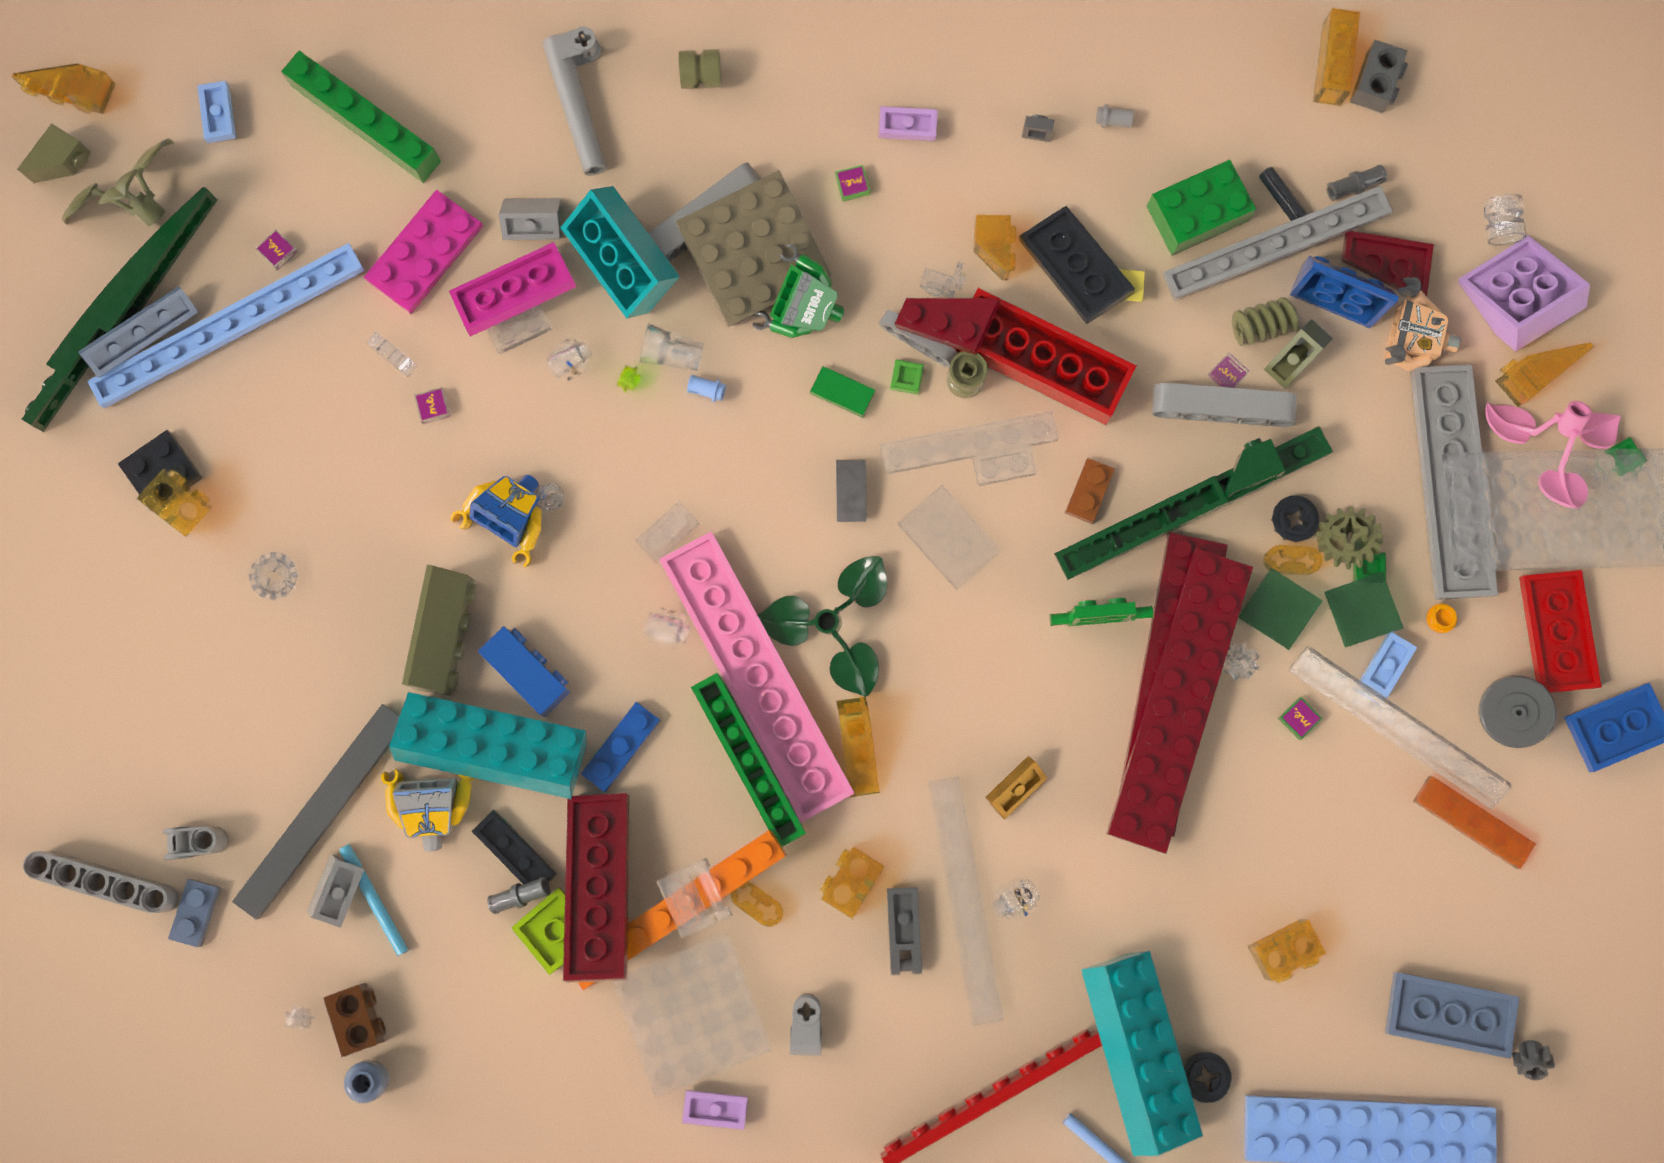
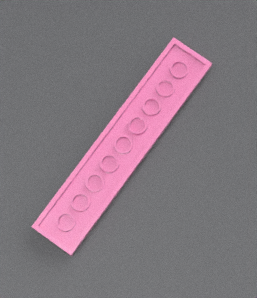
M712 531L660 558L659 560L800 822L806 821L853 795L854 792Z

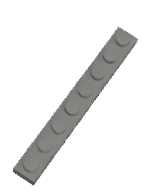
M1378 186L1167 270L1163 273V277L1175 301L1389 216L1393 211L1382 187Z

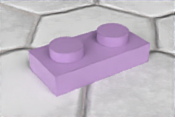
M880 106L879 138L936 140V109Z
M686 1090L682 1123L744 1130L748 1096Z

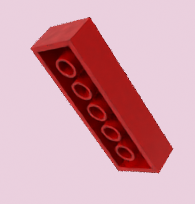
M977 288L973 298L999 299L1000 302L978 351V354L986 361L987 367L1106 425L1112 417L1137 365L993 294ZM954 348L958 353L963 352L962 350Z

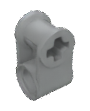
M210 826L163 829V834L167 835L168 854L164 855L165 860H175L220 853L227 845V834L219 827ZM208 833L213 838L209 848L206 847L204 842L205 836Z
M802 994L794 1002L790 1031V1055L821 1056V1006L819 1000L814 995ZM805 1002L810 1003V1008L816 1010L811 1011L810 1017H805L804 1012L798 1010V1008H803Z

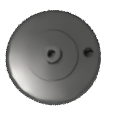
M1511 675L1494 681L1486 688L1479 702L1478 714L1483 729L1496 742L1511 748H1526L1541 742L1551 732L1556 721V705L1551 693L1540 682L1526 676Z

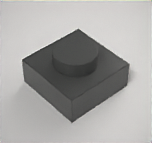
M1038 114L1026 116L1021 138L1050 142L1055 120Z

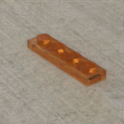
M1433 776L1427 777L1413 802L1515 869L1522 868L1536 843Z

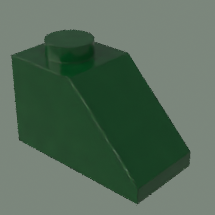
M1257 438L1243 445L1245 449L1238 455L1224 490L1227 498L1279 478L1286 471L1271 439L1262 442L1260 438Z

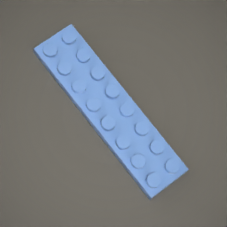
M1245 1095L1244 1159L1247 1161L1282 1163H1496V1108L1474 1105Z

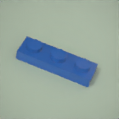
M635 702L582 771L581 775L606 793L661 720Z

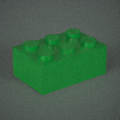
M1230 159L1153 193L1146 206L1171 256L1248 222L1256 211V207Z

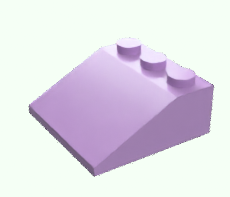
M1529 235L1458 279V283L1494 333L1515 352L1587 308L1590 284Z

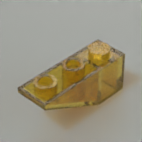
M79 63L12 74V78L21 86L20 89L23 92L34 97H38V94L47 96L50 101L59 105H64L65 102L72 104L76 109L87 114H91V111L104 114L116 85L104 71Z

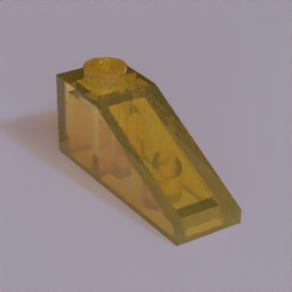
M1589 342L1527 355L1519 362L1514 358L1500 369L1503 375L1496 379L1495 382L1514 404L1519 407L1556 379L1594 346Z
M866 697L838 700L836 704L847 780L854 792L850 797L880 793Z

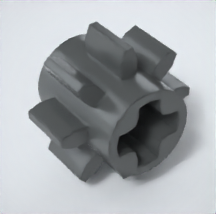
M1525 1041L1519 1045V1052L1512 1053L1513 1063L1517 1067L1518 1074H1524L1527 1079H1544L1548 1076L1547 1068H1555L1549 1046L1543 1047L1538 1041Z

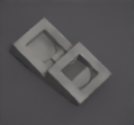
M865 459L836 460L837 522H866Z

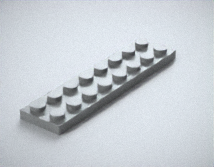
M1472 364L1416 368L1410 371L1434 598L1435 600L1495 597L1498 595Z

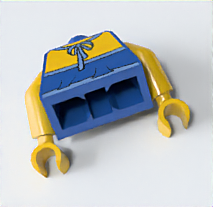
M525 475L519 483L508 476H503L498 481L493 480L477 485L462 504L463 510L452 513L451 521L456 523L463 516L464 521L459 529H468L472 525L473 520L515 548L520 544L522 546L521 550L516 551L512 555V562L516 563L518 556L524 554L526 562L523 568H526L532 562V556L529 551L534 549L541 532L542 511L538 507L539 497L534 493L539 483L534 477Z

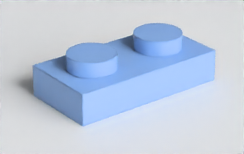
M226 81L197 85L203 134L206 142L213 143L236 139L229 84Z
M1392 631L1387 633L1358 683L1383 699L1388 698L1417 647Z

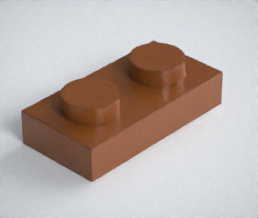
M1087 458L1065 514L1092 524L1114 468Z

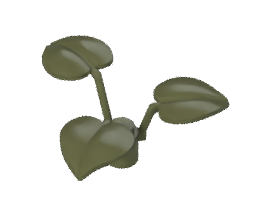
M167 138L148 149L138 159L132 170L123 175L116 182L115 186H112L106 192L97 189L99 186L97 183L85 188L65 210L62 216L63 222L68 225L70 215L79 210L88 199L101 196L98 201L100 205L112 202L127 210L133 216L137 215L149 227L153 225L164 214L165 210L153 199L155 194L146 184L143 172L162 147L174 144V142ZM135 176L145 191V195L139 191L134 196L128 191L129 185ZM121 199H130L129 205L120 201Z

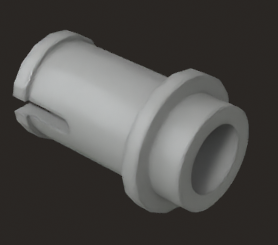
M1108 104L1098 107L1096 124H1101L1102 128H1105L1106 125L1131 128L1133 109L1109 108Z

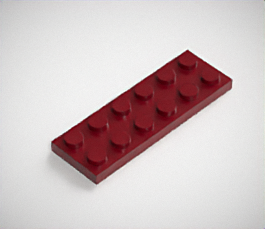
M627 793L572 796V799L567 798L563 981L566 983L627 980L630 795Z

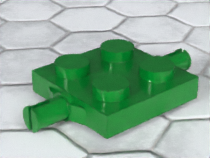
M1126 598L1109 599L1108 603L1097 605L1096 600H1086L1078 602V605L1074 606L1071 611H1067V613L1049 614L1050 626L1068 625V627L1127 622L1128 620L1135 621V619L1153 618V607H1136V602H1127Z

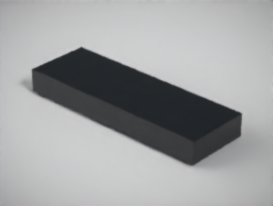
M492 810L471 831L522 884L538 880L541 877H545L550 883L558 875L496 810Z

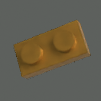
M1028 756L985 798L1005 820L1048 778L1036 761Z

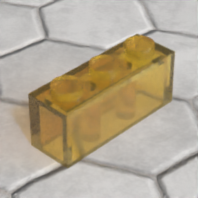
M1331 8L1322 24L1313 102L1341 106L1350 94L1360 12Z

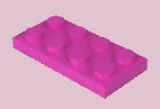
M436 189L366 273L364 279L408 313L412 314L483 228V225L479 220Z
M552 242L449 290V293L465 329L471 337L575 288L576 285L555 243Z

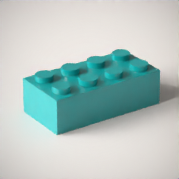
M614 186L590 189L560 227L626 319L648 314L680 278Z

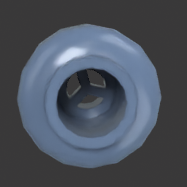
M364 1060L354 1064L344 1077L345 1092L351 1100L357 1103H369L378 1099L385 1093L389 1085L387 1069L376 1060Z

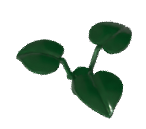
M869 556L848 565L839 576L838 590L841 594L849 597V599L840 606L835 607L834 610L824 609L819 611L815 619L808 620L810 617L809 606L796 596L781 597L757 615L768 636L783 645L795 646L805 642L809 635L808 626L815 625L820 632L833 635L844 651L838 652L833 656L829 668L830 675L833 681L842 689L864 697L871 694L877 683L879 675L878 658L875 651L865 643L860 642L851 648L848 647L847 643L838 633L842 627V619L839 613L850 606L854 600L859 606L866 608L875 606L883 600L888 586L883 559L880 556Z

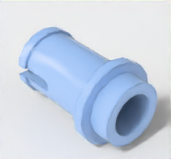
M693 374L687 386V393L711 398L712 402L722 401L726 390V384L721 383L719 379L715 382Z

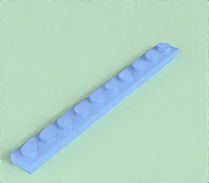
M347 243L129 358L101 377L95 376L87 382L99 405L105 409L365 270L352 246Z

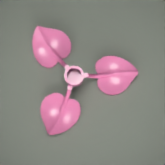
M1572 401L1563 414L1557 412L1552 419L1534 429L1536 422L1527 411L1514 406L1494 405L1488 402L1485 411L1491 429L1500 438L1512 443L1524 444L1529 440L1530 435L1536 436L1554 423H1558L1559 432L1570 438L1558 472L1553 470L1543 472L1539 478V487L1545 496L1558 504L1575 509L1582 507L1588 497L1587 484L1580 475L1565 473V466L1577 436H1580L1583 443L1593 448L1606 449L1611 447L1617 439L1620 415L1593 413L1585 403Z

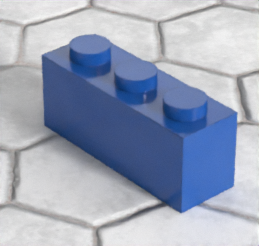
M503 626L478 652L539 715L545 718L570 693L565 687L569 682L557 670L551 673L544 666L548 661L536 649L530 652L524 646L527 639L516 628L510 631Z

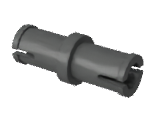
M1381 164L1362 172H1351L1346 178L1328 183V188H1326L1327 194L1332 201H1335L1352 193H1363L1366 188L1386 182L1387 172Z
M545 877L523 885L521 883L514 884L509 890L488 896V907L493 914H498L513 907H525L530 901L549 896L551 894L550 884Z

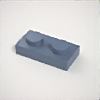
M187 879L168 937L169 940L194 947L202 946L220 887Z

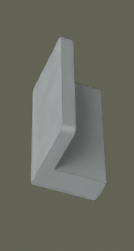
M504 199L499 212L502 240L560 239L559 211L561 199Z
M331 854L308 907L307 913L310 917L341 927L365 869L340 860L337 856Z

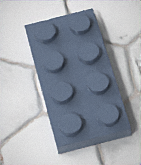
M1393 972L1385 1033L1511 1059L1519 996Z

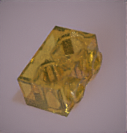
M163 469L136 499L187 537L212 508L208 504L210 499L200 490L195 489L192 491L185 486L186 480L176 471L171 469L168 472ZM166 483L170 485L173 490L172 497L168 499L160 497L157 493L158 484ZM182 504H194L197 508V515L193 518L184 516L181 512Z
M854 846L851 851L844 849L836 862V865L840 867L834 878L828 875L819 890L824 893L821 900L851 919L857 913L885 867ZM854 859H862L867 865V871L861 877H855L850 873L849 865ZM839 885H845L851 891V897L845 903H839L833 897V891Z
M1299 919L1247 946L1264 979L1269 981L1275 980L1276 983H1281L1293 976L1291 971L1301 966L1303 969H1308L1320 962L1318 957L1326 954L1309 919ZM1300 937L1305 938L1307 941V949L1302 954H1299L1295 947L1296 941ZM1273 951H1277L1281 958L1280 964L1275 968H1272L1268 962L1269 955Z

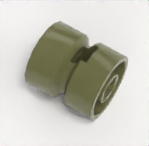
M719 49L703 50L701 55H698L695 50L679 51L681 89L698 88L700 83H703L706 88L721 87Z
M965 351L955 355L950 363L947 375L948 388L954 395L960 398H972L981 391L988 371L984 358L980 354L976 356Z

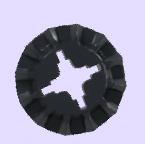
M1293 495L1285 497L1273 508L1271 521L1274 525V532L1278 533L1283 540L1297 543L1305 541L1315 534L1320 518L1316 506L1310 500L1302 496ZM1300 509L1298 519L1302 522V525L1296 524L1290 529L1291 519L1287 517V514L1292 516Z
M1198 1052L1187 1059L1184 1071L1192 1098L1203 1103H1213L1222 1099L1229 1091L1232 1081L1231 1071L1226 1061L1212 1052ZM1202 1065L1206 1068L1207 1072L1218 1073V1075H1214L1213 1078L1209 1079L1210 1090L1203 1081L1194 1080L1202 1075Z

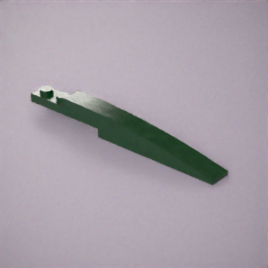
M202 187L141 246L95 298L47 361L46 365L55 371L52 376H49L43 382L42 390L36 399L27 405L21 420L44 432L89 367L78 351L143 309L217 202L216 197L207 188Z
M1320 426L1275 447L1286 470L1279 478L1227 498L1224 490L1233 470L1232 468L1054 553L1067 581L1215 512L1333 453V450Z

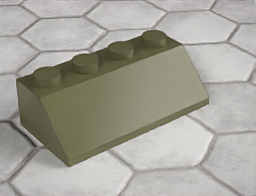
M427 564L402 685L418 691L451 696L452 690L457 688L459 672H456L458 660H462L465 651V643L462 642L464 631H468L471 622V614L468 613L470 602H474L477 593V585L474 584V579L469 575Z

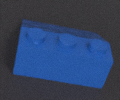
M1310 255L1302 264L1290 292V296L1369 329L1397 303L1399 298L1392 289L1385 287L1379 280L1363 278L1350 268H1339L1330 264L1323 257H1313Z

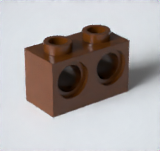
M362 983L323 997L341 1057L385 1042V1024L381 1017H377L374 1008L377 1004L376 996L371 987L368 988L367 983ZM350 995L355 996L359 1003L358 1009L355 1012L350 1011L346 1004ZM359 1025L364 1026L368 1031V1038L365 1042L360 1041L356 1036V1029Z

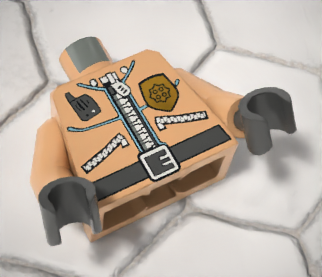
M1416 277L1403 278L1407 287L1399 288L1398 293L1401 296H1407L1408 299L1405 298L1395 308L1389 340L1385 348V364H1395L1406 371L1428 366L1440 356L1442 350L1455 353L1461 340L1460 336L1446 332L1448 317L1442 314L1421 291V282Z

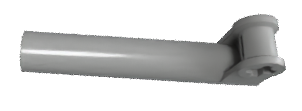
M579 27L546 38L543 41V48L584 174L593 176L605 171L606 165L576 67L597 60L601 53V47L590 28Z

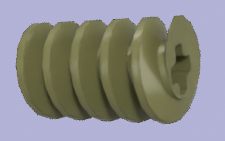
M1285 297L1279 298L1277 302L1268 301L1266 305L1257 304L1255 309L1247 307L1244 312L1237 310L1232 315L1233 333L1240 346L1243 345V338H1246L1247 342L1253 345L1255 343L1254 335H1257L1261 342L1265 341L1267 331L1271 338H1276L1278 328L1282 335H1287L1288 325H1290L1294 332L1299 330L1296 309Z

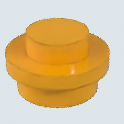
M1436 604L1428 610L1426 622L1434 632L1447 633L1456 626L1457 614L1447 604Z

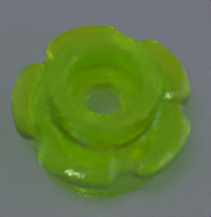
M628 365L624 367L616 385L624 389V393L629 389L632 391L636 389L641 375L637 373L638 367L632 368Z

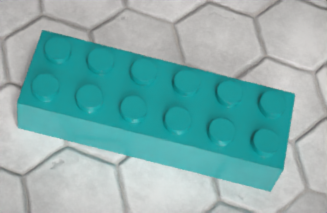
M408 692L389 748L394 761L572 799L587 747L586 730Z
M1150 950L1124 954L1081 969L1133 1156H1159L1203 1137Z

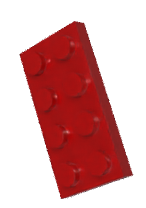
M1582 570L1532 574L1519 577L1535 680L1544 685L1550 693L1602 688Z

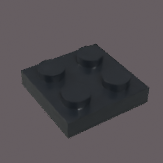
M165 430L118 463L152 512L157 511L203 479L178 441L168 430Z

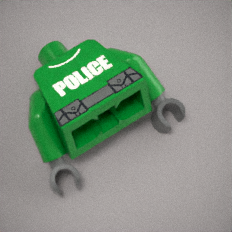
M786 244V246L794 250V256L790 259L785 258L781 254L780 256L786 262L794 261L796 266L791 264L770 316L765 311L755 313L765 318V324L760 325L754 322L753 327L757 330H763L768 327L771 332L789 338H796L808 335L813 330L822 331L827 320L838 323L843 317L844 307L835 304L838 293L831 289L832 280L821 264L805 254L799 255L796 247Z

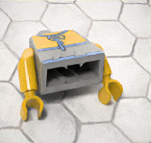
M395 769V778L390 782L389 774L384 771L381 774V780L384 784L388 785V788L385 789L386 812L400 829L404 830L406 837H422L424 851L431 852L441 849V836L451 833L453 826L461 822L469 807L472 790L470 782L475 778L459 775L461 782L458 783L457 778L403 782V774Z

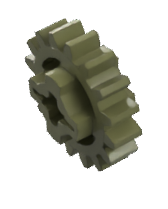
M1349 507L1348 513H1343L1338 508L1337 516L1335 517L1328 513L1326 515V522H1320L1319 532H1316L1318 551L1324 552V560L1328 561L1333 558L1335 567H1338L1342 562L1345 563L1346 569L1349 570L1351 563H1356L1359 568H1362L1363 560L1372 563L1373 553L1380 554V544H1383L1381 523L1375 524L1376 516L1365 517V509H1361L1359 513H1354L1353 507ZM1351 532L1352 538L1350 543H1348L1349 533Z

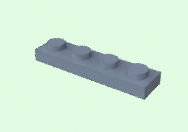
M178 286L78 351V353L99 378L197 314L198 310L182 288Z

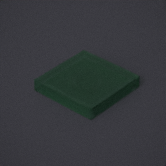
M1270 568L1240 612L1238 618L1290 650L1323 600L1273 568Z
M1383 572L1324 592L1345 648L1404 629Z

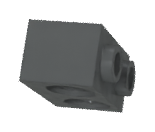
M1374 40L1365 54L1349 102L1380 113L1384 111L1388 104L1393 105L1399 92V88L1395 87L1397 80L1402 79L1407 69L1408 63L1404 62L1407 50ZM1381 62L1387 63L1390 68L1384 67ZM1372 87L1378 88L1381 93L1375 92Z

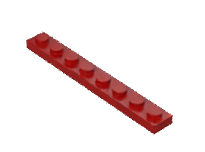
M1088 1029L1077 1033L1072 1037L1074 1042L1064 1048L1061 1044L1051 1048L1045 1053L1047 1056L1045 1059L1038 1063L1035 1060L1025 1063L1018 1068L1020 1073L1010 1079L1008 1075L999 1078L991 1084L993 1089L984 1094L981 1091L973 1093L965 1099L966 1104L956 1110L954 1106L947 1108L937 1115L939 1120L929 1126L927 1122L916 1126L910 1131L912 1135L901 1141L900 1138H896L883 1146L885 1151L880 1153L883 1163H900L1101 1047L1102 1043L1099 1033L1095 1030L1089 1032Z

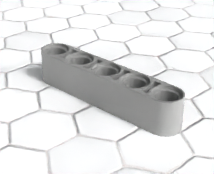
M748 162L741 164L648 234L667 260L671 262L688 249L675 223L676 220L760 180V176Z
M1158 383L1154 385L1152 415L1171 419L1291 427L1296 425L1297 395L1280 391Z
M35 851L27 855L23 862L25 874L32 879L144 912H168L175 908L178 903L177 891L170 885L57 852ZM43 858L47 861V868L44 872L39 867L40 861ZM72 866L76 869V877L73 881L68 876L69 869ZM102 874L105 877V886L99 889L97 879ZM129 883H132L135 889L131 898L126 895V887ZM158 891H160L164 897V901L160 907L156 905L154 900L155 895Z

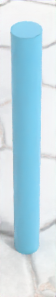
M350 844L339 849L346 862L362 867ZM364 870L358 886L397 956H400L407 952L408 948Z

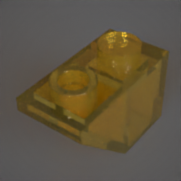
M976 214L973 252L1001 280H1008L1010 271H1015L1016 254L1011 253V243L1016 241V226L1011 225V215Z

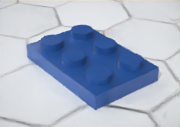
M1650 682L1564 717L1589 773L1596 772L1664 743V712Z

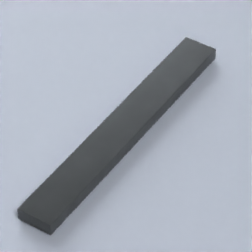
M381 704L232 902L255 920L261 918L387 751L400 716L385 704Z

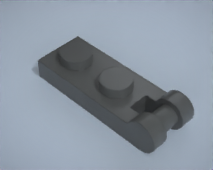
M918 887L887 888L891 975H900V972L912 971V974H922ZM899 950H911V959H900Z

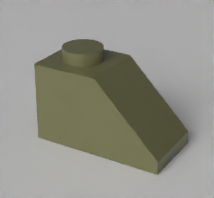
M51 123L17 170L33 183L72 176L85 165L91 152L80 141Z
M1311 319L1264 370L1283 388H1286L1333 338Z

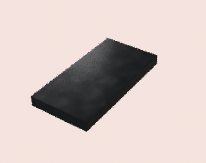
M1064 206L1019 235L1021 244L1086 324L1092 322L1135 293V288L1067 206Z

